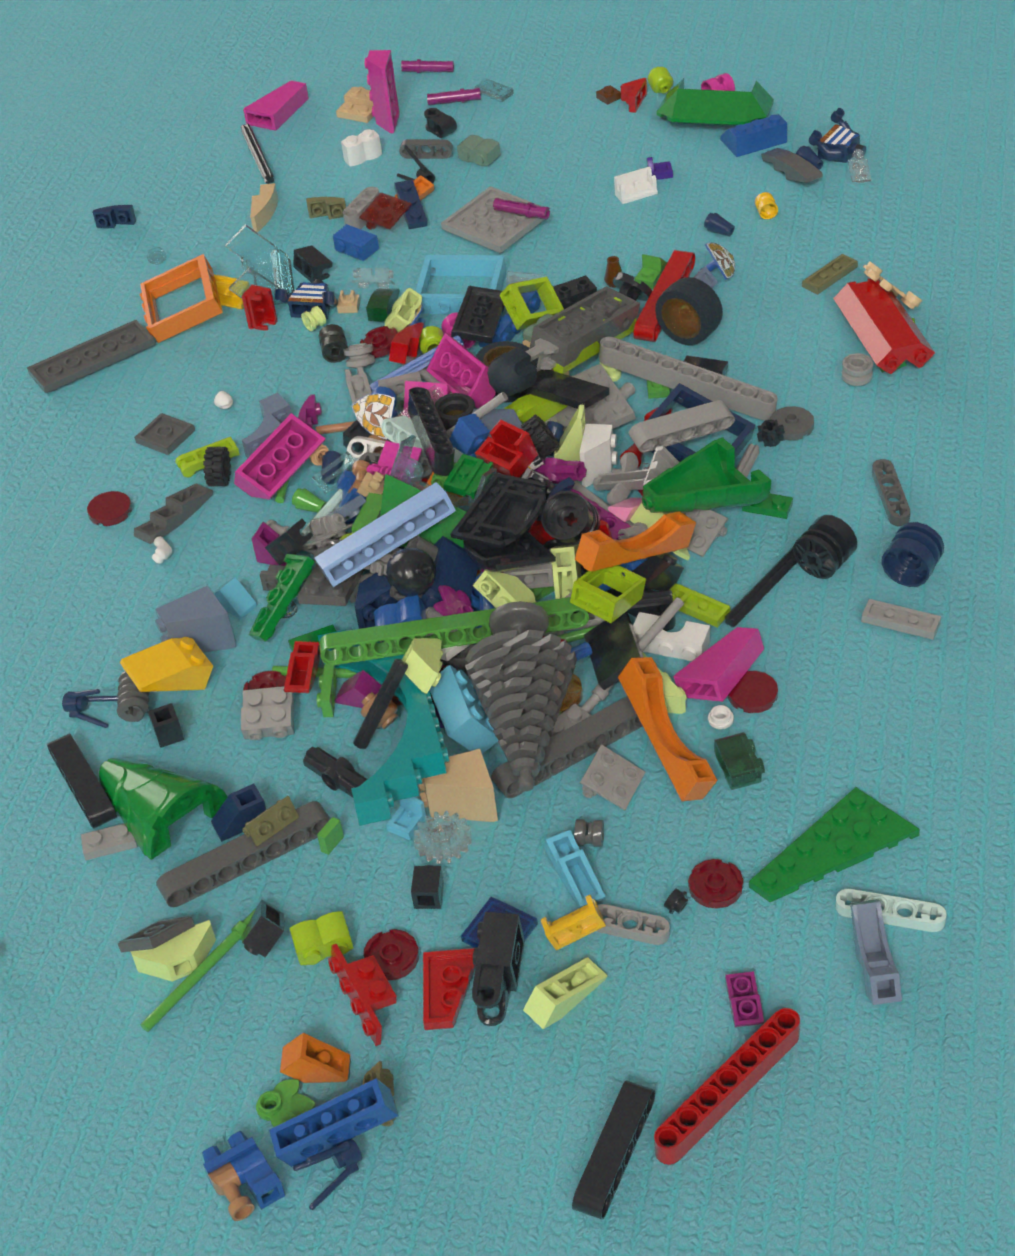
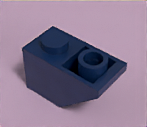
M253 783L229 794L211 820V824L221 842L242 833V828L245 827L246 822H250L266 811L264 800L255 784Z

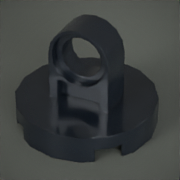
M619 272L614 277L613 284L620 289L619 293L635 301L637 299L647 301L652 293V289L642 281L639 284L634 281L635 277L629 274Z

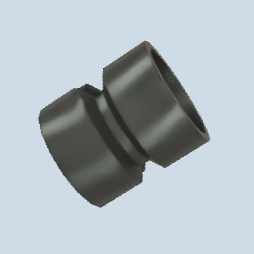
M335 324L323 327L318 335L323 358L331 363L343 361L347 357L344 355V349L348 348L344 330Z

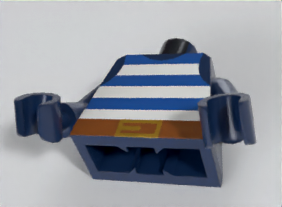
M838 108L831 114V121L839 125L835 124L823 137L818 130H814L809 137V143L813 146H818V157L820 159L847 163L854 155L863 157L866 153V146L860 144L859 133L854 132L847 121L844 122L842 119L845 114L842 108Z
M320 279L314 280L313 283L302 282L296 290L287 294L285 289H275L274 300H281L289 305L290 315L294 318H301L302 313L310 312L313 307L318 306L323 311L326 319H328L329 308H334L338 304L334 291H329L328 285Z

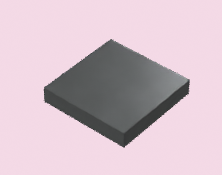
M161 413L134 438L136 443L169 455L195 431V427L193 424Z
M192 917L158 920L119 941L118 946L121 952L154 949L195 925Z

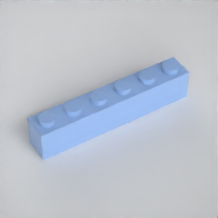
M436 482L314 557L324 576L335 587L456 510L447 493Z

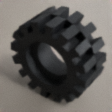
M534 415L521 425L522 430L529 433L536 450L543 457L546 458L560 447L552 431L549 430V427L545 425V422L539 416Z
M207 447L205 450V461H203L205 469L203 471L208 486H227L229 484L231 458L229 457L230 453L227 447Z

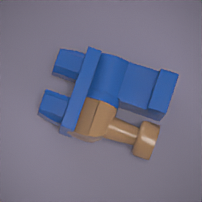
M355 461L352 465V472L344 470L338 479L337 488L343 490L342 501L339 507L360 495L357 490L367 473L368 465H370L367 461ZM358 514L345 521V524H353Z
M238 1131L229 1137L228 1143L231 1149L221 1154L217 1146H211L202 1152L205 1161L203 1165L208 1179L216 1193L225 1195L230 1202L228 1212L234 1221L247 1218L255 1208L251 1199L248 1196H242L238 1189L239 1186L245 1183L261 1210L285 1196L280 1179L267 1163L252 1137L248 1139L242 1131ZM274 1189L272 1194L262 1197V1195Z

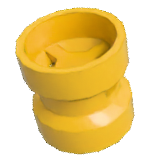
M764 192L756 197L755 205L761 218L766 220L774 218L778 213V206L772 194Z

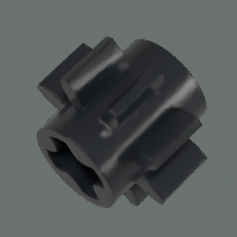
M765 420L758 426V442L763 441L765 447H774L780 441H784V426H778L777 420Z

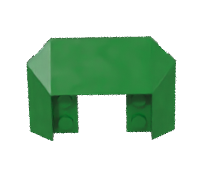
M683 78L666 94L657 110V116L663 117L665 115L667 120L671 122L743 125L755 119L767 118L774 99L757 81L751 92L684 89Z

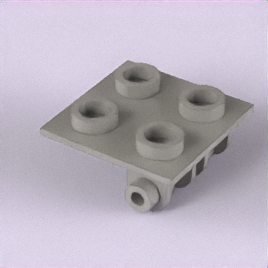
M712 510L682 512L696 522L687 549L704 557L715 538L726 535L727 528H725V523L728 518Z
M339 513L312 519L309 528L314 536L303 545V551L314 546L320 547L322 542L331 537L335 539L345 535V530L353 524L346 525L344 517Z
M601 744L580 782L583 785V795L586 798H592V796L598 794L625 811L645 771Z

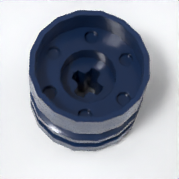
M908 522L897 531L882 556L881 564L884 572L898 584L907 587H918L925 584L944 553L945 545L942 537L928 525L919 522Z

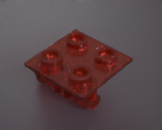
M380 193L359 218L366 221V227L369 230L375 229L377 225L391 229L412 203Z

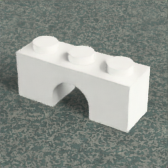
M642 612L638 613L633 625L638 641L660 616ZM686 621L684 627L678 632L671 633L662 629L643 652L693 661L704 653L710 645V625Z

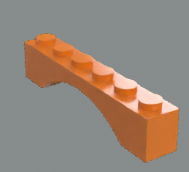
M678 511L663 515L647 530L628 539L615 540L600 530L583 533L575 560L582 564L586 570L597 571L687 548L696 522Z
M631 658L618 676L621 685L681 801L703 799L718 780L707 760L690 751L675 732L665 705L663 678L653 658Z

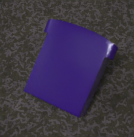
M652 157L646 159L647 167L651 168L652 176L655 175L656 180L673 178L670 161L653 163Z

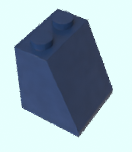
M442 536L434 544L438 548L434 561L437 571L436 579L432 587L423 593L420 598L425 605V609L433 607L437 602L443 601L438 590L440 585L450 586L456 592L462 590L471 600L473 585L478 571V566L470 559L464 548Z

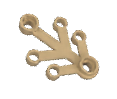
M870 261L867 265L864 264L863 267L866 269L864 273L875 282L880 279L879 285L888 292L892 290L896 297L900 294L902 296L900 300L908 307L914 309L915 306L918 307L922 300L910 291L904 294L880 276L883 270Z

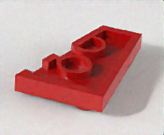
M474 948L423 952V1024L425 1030L454 1028L476 965H473Z

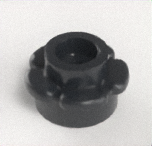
M676 888L669 895L664 903V907L669 910L670 914H673L674 911L678 914L682 912L689 901L685 898L687 892H681Z

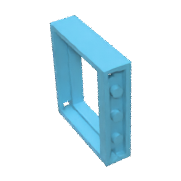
M426 255L416 287V292L422 295L421 305H423L424 309L421 314H451L459 312L465 294H426L431 276L493 277L490 289L501 291L506 273L504 256Z

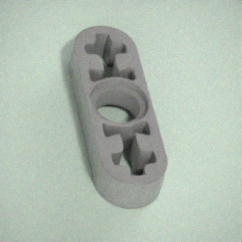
M606 904L598 905L602 917L607 916L608 918L604 919L606 926L597 930V932L654 945L664 944L670 937L669 922L664 917ZM633 920L638 925L635 928L627 929L623 926V923ZM657 928H661V930H659L658 933L653 932Z

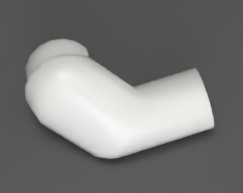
M159 536L153 542L157 548L152 555V559L156 563L162 564L164 560L171 556L172 548L163 537Z

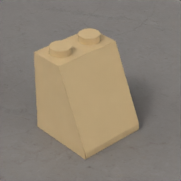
M480 749L449 756V762L445 763V774L423 778L422 784L418 785L420 792L424 791L419 793L420 799L424 802V807H428L432 818L485 822L498 821L494 788Z

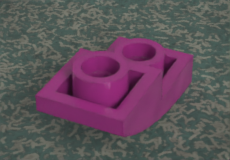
M315 394L310 395L306 399L298 415V419L313 429V425L318 424V416L322 415L321 404L316 402Z
M754 971L725 975L735 1027L764 1024Z

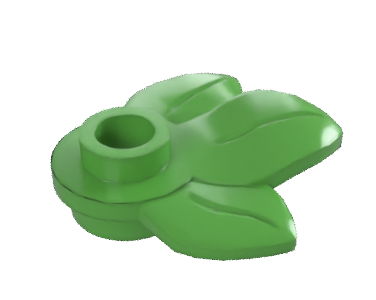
M289 1079L278 1083L273 1091L263 1093L256 1103V1111L260 1118L270 1121L274 1128L315 1108L316 1105L309 1097L298 1094L299 1080Z

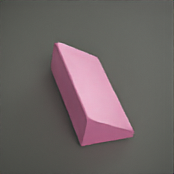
M631 497L609 506L608 511L622 521L627 522L631 519L642 500L641 498Z

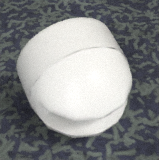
M220 391L215 396L214 404L220 409H228L232 406L233 400L230 394Z

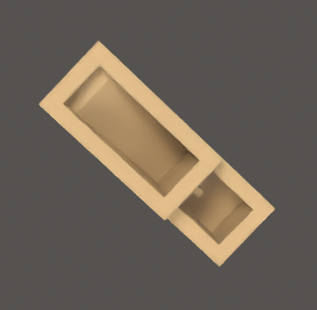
M275 183L260 185V195L252 196L250 217L254 233H258L268 223L276 210L278 196Z

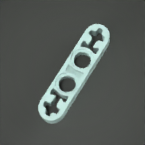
M854 889L841 890L836 896V910L844 917L852 918L850 905H845L846 901L860 902L879 899L884 907V910H882L884 924L928 932L941 931L946 924V910L936 903ZM899 909H908L912 912V915L903 917L897 911ZM918 912H921V918H917ZM931 915H935L936 920H931Z

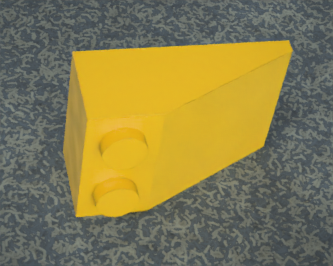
M189 637L168 639L122 658L120 664L140 692L205 690L213 668L212 663L193 638Z

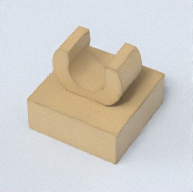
M341 290L337 304L338 313H358L360 304L359 294H355V291L351 290L350 295H344V291Z
M377 471L374 475L367 472L357 492L366 498L369 493L382 494L384 488V481L382 479L384 475Z

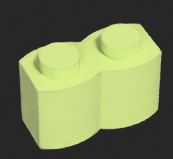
M408 288L393 304L392 312L385 320V326H388L389 329L393 327L397 332L406 328L415 316V311L421 305L422 295Z

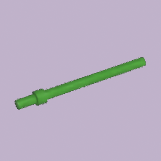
M256 908L243 921H238L231 929L232 932L140 1024L145 1031L149 1032L239 940H242L243 933Z

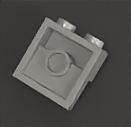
M284 687L243 690L241 731L244 739L260 740L262 737L284 738L287 735H294V692H284Z

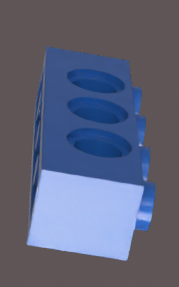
M376 1078L270 1129L269 1132L276 1157L293 1167L306 1161L310 1156L331 1149L399 1115L391 1090Z

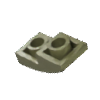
M306 198L309 218L328 216L330 220L343 217V211L346 208L345 198Z

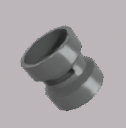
M576 819L574 839L577 845L592 844L594 847H602L604 821L595 820L587 822L585 819Z

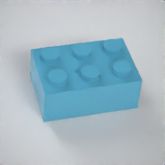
M449 665L440 672L441 677L436 687L431 686V695L447 735L469 751L480 749L483 754L499 740L493 732L494 729L488 721L489 718L485 714L471 680L464 671H458Z

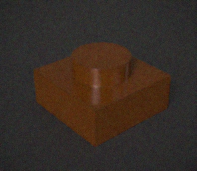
M611 85L605 86L603 89L596 91V98L608 105L621 99V92Z

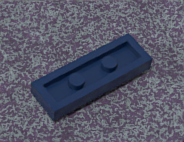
M413 180L395 182L394 189L408 228L414 229L427 226L428 221Z

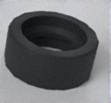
M462 393L447 394L435 402V407L446 431L455 426L460 417L470 415L473 409H476L474 400ZM452 410L465 411L460 415L454 416L445 414Z

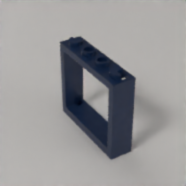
M679 383L648 420L666 415L676 403L689 409L713 401ZM731 412L735 417V421L725 430L738 436L732 443V446L735 448L736 459L751 440L755 424ZM680 443L665 447L679 463L689 455L696 453Z

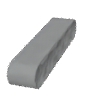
M717 400L639 422L629 430V436L639 451L646 453L656 450V447H667L725 430L734 423L735 417L722 400Z

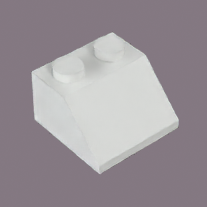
M585 424L580 448V461L584 462V466L587 469L586 477L582 479L584 487L592 485L594 479L598 478L599 474L612 473L613 465H617L618 452L614 451L617 444V435L613 434L612 425Z

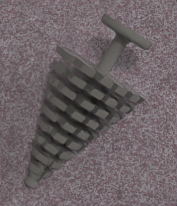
M519 601L501 605L491 613L489 626L494 635L482 639L469 650L465 658L468 663L465 665V668L485 714L489 718L488 721L494 729L493 732L504 751L511 771L518 778L519 789L521 791H531L534 788V778L538 775L541 768L540 764L543 762L546 754V746H548L554 731L553 727L557 721L562 701L565 699L567 688L576 667L577 658L575 651L570 653L572 646L565 640L561 642L560 637L549 634L543 638V634L549 626L548 613L541 606Z

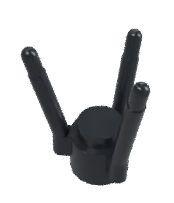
M404 145L405 150L420 167L416 177L418 178L421 175L431 183H434L435 175L420 162L407 145ZM399 173L397 174V177L401 179L413 181L415 180L411 177Z

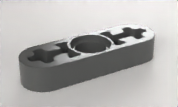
M406 139L401 143L399 152L402 157L413 159L404 148V145H407L418 159H447L451 156L453 145L445 139ZM428 146L431 151L424 152L421 147Z

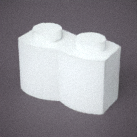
M367 129L358 136L351 135L341 141L344 161L349 166H356L366 160L376 159L382 155L380 137L374 130Z

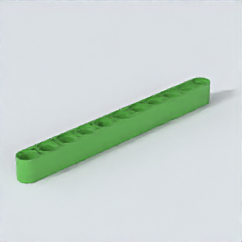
M571 597L534 602V604L541 606L548 613L549 626L545 633L583 627L589 621L588 612L570 603ZM496 608L329 633L321 637L319 641L321 659L327 665H339L404 655L414 638H438L442 640L441 649L476 644L482 639L494 635L490 630L489 618Z

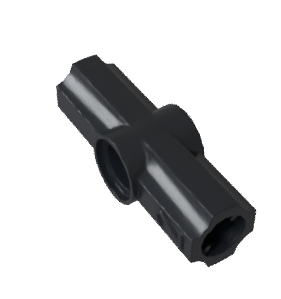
M313 746L306 751L303 759L304 766L321 776L323 782L333 791L340 789L353 798L351 788L359 787L367 780V778L356 772L352 764L343 757L336 759L321 748H314Z

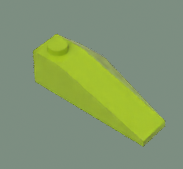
M529 394L518 398L504 409H514L519 420L524 423L534 415L539 416L545 422L566 408L567 405Z

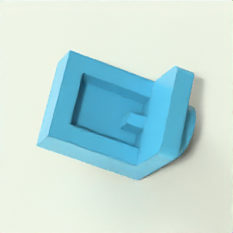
M418 797L399 800V809L386 824L388 832L407 840L414 836L426 820L424 802Z

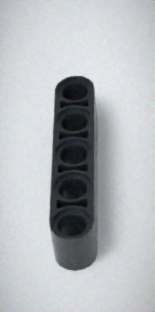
M69 733L47 743L48 750L91 827L94 829L117 818L112 803L72 735Z
M627 1080L623 1083L576 1188L572 1202L573 1210L601 1220L604 1219L652 1109L655 1089Z

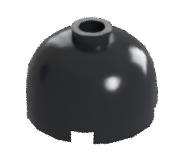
M407 548L395 552L396 554H394L393 558L389 559L386 569L390 586H394L397 590L396 593L404 597L417 596L428 591L436 579L437 572L432 557L424 550L418 548Z

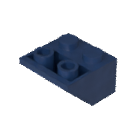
M377 572L359 583L355 602L359 629L375 627L374 611L383 605L396 604L398 600L390 596L391 586L388 579L384 575L378 576Z

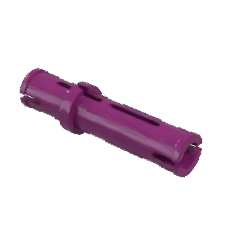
M402 60L401 71L417 73L454 72V61Z
M461 88L457 91L427 94L428 105L452 102L466 103V101L481 100L480 88L466 90Z
M495 198L493 202V209L496 211L547 220L550 216L549 207L537 206L531 202L520 203Z

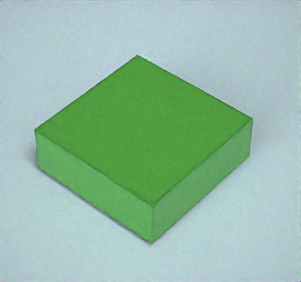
M334 817L317 834L321 852L327 855L344 838L341 822Z

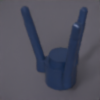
M100 689L78 692L68 691L63 696L62 707L65 712H69L70 718H79L108 728L109 725L80 712L87 709L88 702L117 701L118 696H88L99 694Z
M353 1139L310 1156L306 1161L294 1165L293 1170L298 1171L332 1157L338 1169L345 1168L309 1205L310 1210H314L350 1174L359 1170L356 1163L362 1160V1154Z

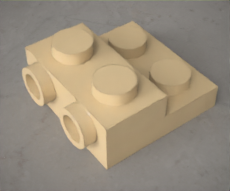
M352 87L344 95L345 102L336 110L337 117L368 123L373 118V101H370V90H366L364 87Z

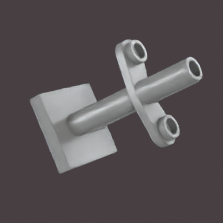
M664 446L656 447L649 469L637 470V456L632 452H628L620 459L621 472L599 474L598 478L594 479L593 486L597 491L611 490L607 494V501L610 505H614L626 500L631 490H643L645 484L668 468H673L679 461Z

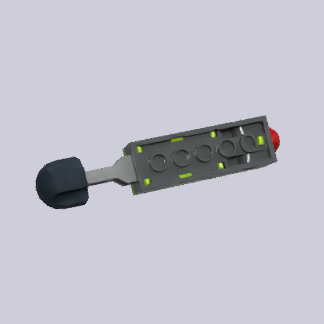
M607 286L534 326L529 350L524 351L523 349L514 348L496 357L488 368L489 384L498 394L504 392L507 396H512L534 385L539 370L553 369L555 372L564 374L599 353L600 341L604 337H614L621 340L633 333L640 303Z

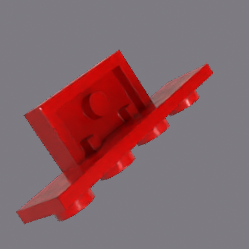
M333 944L331 945V957L328 958L330 970L339 977L340 988L344 995L348 994L353 1013L360 1016L365 1035L371 1037L375 1046L381 1045L382 1026L374 1011L396 1004L397 996L374 955L347 963L338 945Z

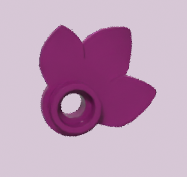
M445 585L438 587L443 601L437 602L433 607L441 615L448 616L474 612L471 608L469 597L462 590L456 592L450 586Z

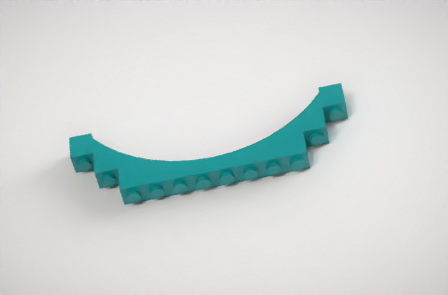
M326 634L318 635L319 641ZM404 655L334 666L335 668H344L355 673L364 670L382 685L394 660H402ZM404 674L394 693L407 712V721L402 738L395 751L374 775L359 787L351 788L359 826L391 819L389 808L394 807V801L419 796L417 785L422 784L423 778L446 773L445 763L449 762V756L442 731H440L430 691L427 694L422 692L406 674Z

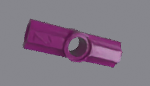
M545 458V460H542L544 464L534 470L551 479L554 484H559L568 477L573 481H582L586 477L587 472L584 462L577 460L565 461L558 458Z

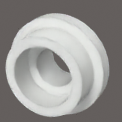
M723 705L713 707L708 715L709 724L716 729H726L734 721L731 710Z

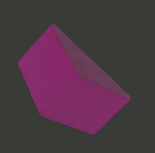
M264 521L251 538L256 560L259 563L279 565L265 549L279 534ZM284 562L281 566H286L287 563Z
M362 670L342 684L335 698V703L363 708L362 700L371 692L376 695L382 685Z

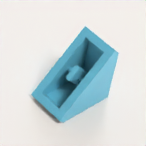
M236 577L224 583L213 592L224 609L239 619L245 617L257 606L255 600Z

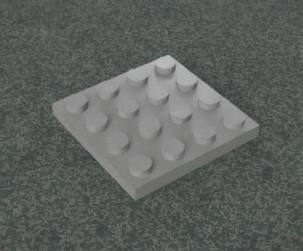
M490 186L441 222L442 230L502 253L544 219L536 217L526 218L524 215L494 210L493 202L495 198L520 203H528L530 201Z
M601 364L572 376L609 388L610 395L585 409L586 424L612 425L614 429L636 419L634 411ZM567 406L547 421L562 424L564 426L563 431H565L577 409Z

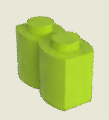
M343 911L331 912L316 920H306L289 928L300 965H315L326 957H331V945L333 944L338 945L343 955L353 949Z

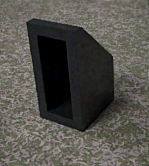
M665 553L664 556H651L632 572L646 578L644 588L661 591L670 590L677 583L684 567L677 563V558Z
M261 900L243 933L242 943L245 944L244 948L253 955L260 954L266 957L284 932V913Z

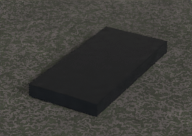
M468 286L453 325L451 337L459 335L461 339L492 344L505 308L499 296L502 291Z
M539 370L535 384L522 391L578 409L579 405H584L586 409L610 395L608 387L552 370Z
M627 611L614 622L603 621L584 634L585 641L592 648L590 658L598 684L603 690L619 681L618 676L631 658L643 657Z

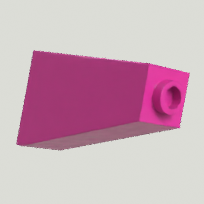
M291 80L243 109L246 124L276 131L309 99L306 83Z
M736 627L673 676L676 686L684 690L687 698L723 702L764 650L759 629Z

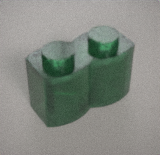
M742 732L714 740L716 759L723 770L731 790L762 782V773H765L762 759L757 758L755 755L756 749L752 739H748L746 734Z

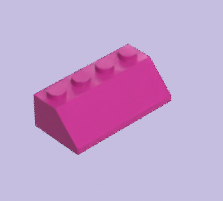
M369 50L364 64L365 69H368L367 84L371 87L369 97L370 101H373L372 116L375 117L378 126L389 133H394L400 111L391 50Z
M444 333L426 371L440 383H448V390L452 393H462L470 396L474 400L477 409L492 400L496 393L489 384V367L449 334Z
M291 413L235 471L234 484L251 497L270 500L325 442L326 438Z

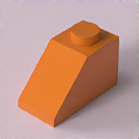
M302 1033L283 1046L280 1072L303 1083L345 1082L348 1080L350 1054Z

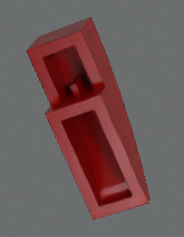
M424 323L413 324L395 335L391 342L389 361L405 364L408 356L417 357Z
M295 641L293 652L290 654L284 692L310 693L320 661L319 642Z

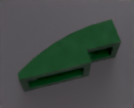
M397 288L376 289L372 293L366 307L368 321H385L392 312V306L398 299L400 290Z

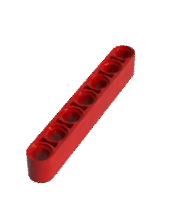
M679 250L673 251L635 323L634 339L656 342L662 331L655 314L657 300L671 284L681 278H688L695 265V253Z
M783 1008L775 1012L657 1128L654 1134L655 1155L659 1162L666 1165L677 1163L798 1042L800 1017L795 1010ZM724 1084H733V1086H725ZM706 1103H712V1104H714V1105H712V1106H705L704 1104H706ZM685 1123H692V1124H694V1125H692V1126H685V1125H683V1124H685ZM672 1143L674 1145L668 1147L664 1146L663 1144Z

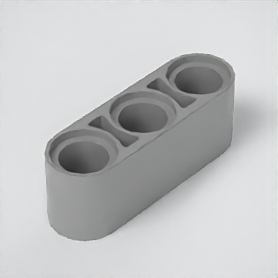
M377 187L363 189L344 209L345 225L348 224L362 229L381 209L379 189Z

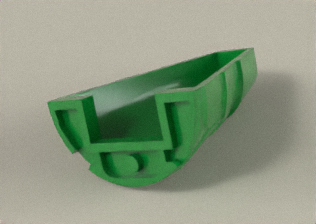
M722 437L712 441L693 455H689L673 468H668L645 484L641 500L643 507L651 513L692 512L693 510H710L712 508L751 506L767 499L771 490V479L759 469L751 472V481L735 468V448Z
M110 758L101 764L99 770L100 784L112 803L115 812L119 813L143 854L151 860L171 847L168 826L200 804H203L204 815L213 818L228 797L221 788L212 783L179 775L168 770L154 768L149 764Z

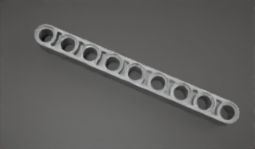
M604 337L600 341L599 361L606 366L672 389L680 383L711 401L722 400L729 409L760 420H770L771 415L776 411L778 398L773 392L614 337Z

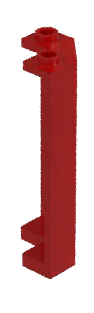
M869 278L866 282L856 283L854 281L847 283L833 299L878 367L892 374L907 359L918 368H921L935 354L893 291L890 290L888 292L881 287L879 279L876 282Z

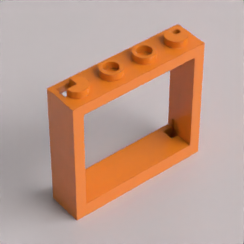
M204 254L140 284L142 291L140 297L144 302L142 303V308L146 313L144 319L148 324L146 329L152 337L154 336L158 343L223 313L213 268ZM201 278L206 299L160 321L155 299Z

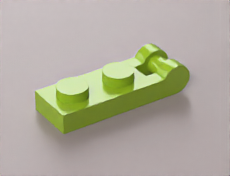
M231 436L178 456L175 463L180 468L183 476L191 477L195 471L205 468L203 461H205L204 454L207 447H227L230 458L240 455L238 447Z
M674 584L670 588L673 593V601L678 597L684 602V605L678 611L718 628L725 620V616L730 612L729 605L685 586Z

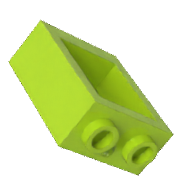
M547 276L508 284L499 295L517 330L526 329L530 325L536 324L538 319L546 314L554 316L564 310ZM537 290L546 311L531 314L521 293Z
M619 565L597 571H588L573 583L570 603L612 623L642 599L646 578ZM605 584L623 594L616 597L597 587Z

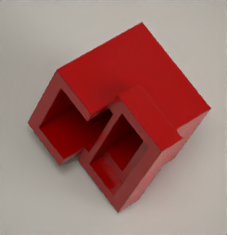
M500 420L490 431L491 437H488L475 452L476 457L484 460L485 463L493 462V470L514 477H520L538 456L529 433L503 420Z

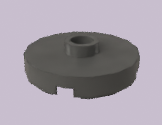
M790 406L780 408L770 417L771 420L778 421V426H784V440L802 439L804 435H810L814 429V416L808 410L801 407Z

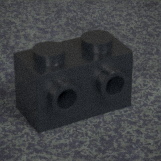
M586 275L553 286L564 309L597 292V287Z

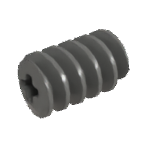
M124 671L118 679L117 714L125 721L138 722L149 709V692H140L126 671Z

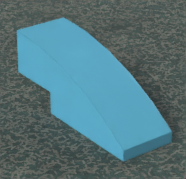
M571 830L546 839L544 848L563 884L579 908L587 905L585 896L591 894L592 899H595L596 902L605 899L606 896L583 849H579Z

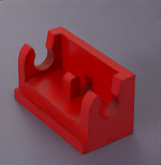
M252 284L242 295L248 328L266 331L268 326L263 324L275 325L278 322L272 291L270 288Z

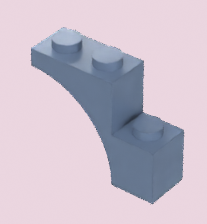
M278 392L259 401L263 421L255 432L242 440L247 459L291 414L290 405Z
M880 900L850 903L856 959L863 967L866 996L873 1005L901 1002L900 976L889 949Z

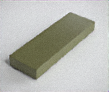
M841 254L803 280L802 287L818 295L856 269L858 261Z

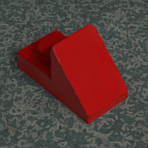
M647 78L637 79L620 86L621 100L629 104V112L636 113L647 95Z

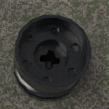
M559 491L550 496L544 503L541 511V523L544 530L552 538L558 540L563 545H575L580 543L583 533L599 530L600 516L597 509L578 493Z
M823 515L818 517L809 529L796 540L793 545V554L796 562L809 575L820 579H827L832 577L857 549V538L851 527L842 519L833 515Z

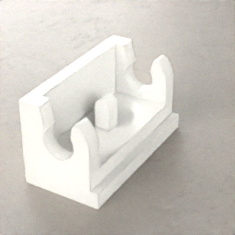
M650 167L614 177L615 195L622 204L658 194L656 176H652Z

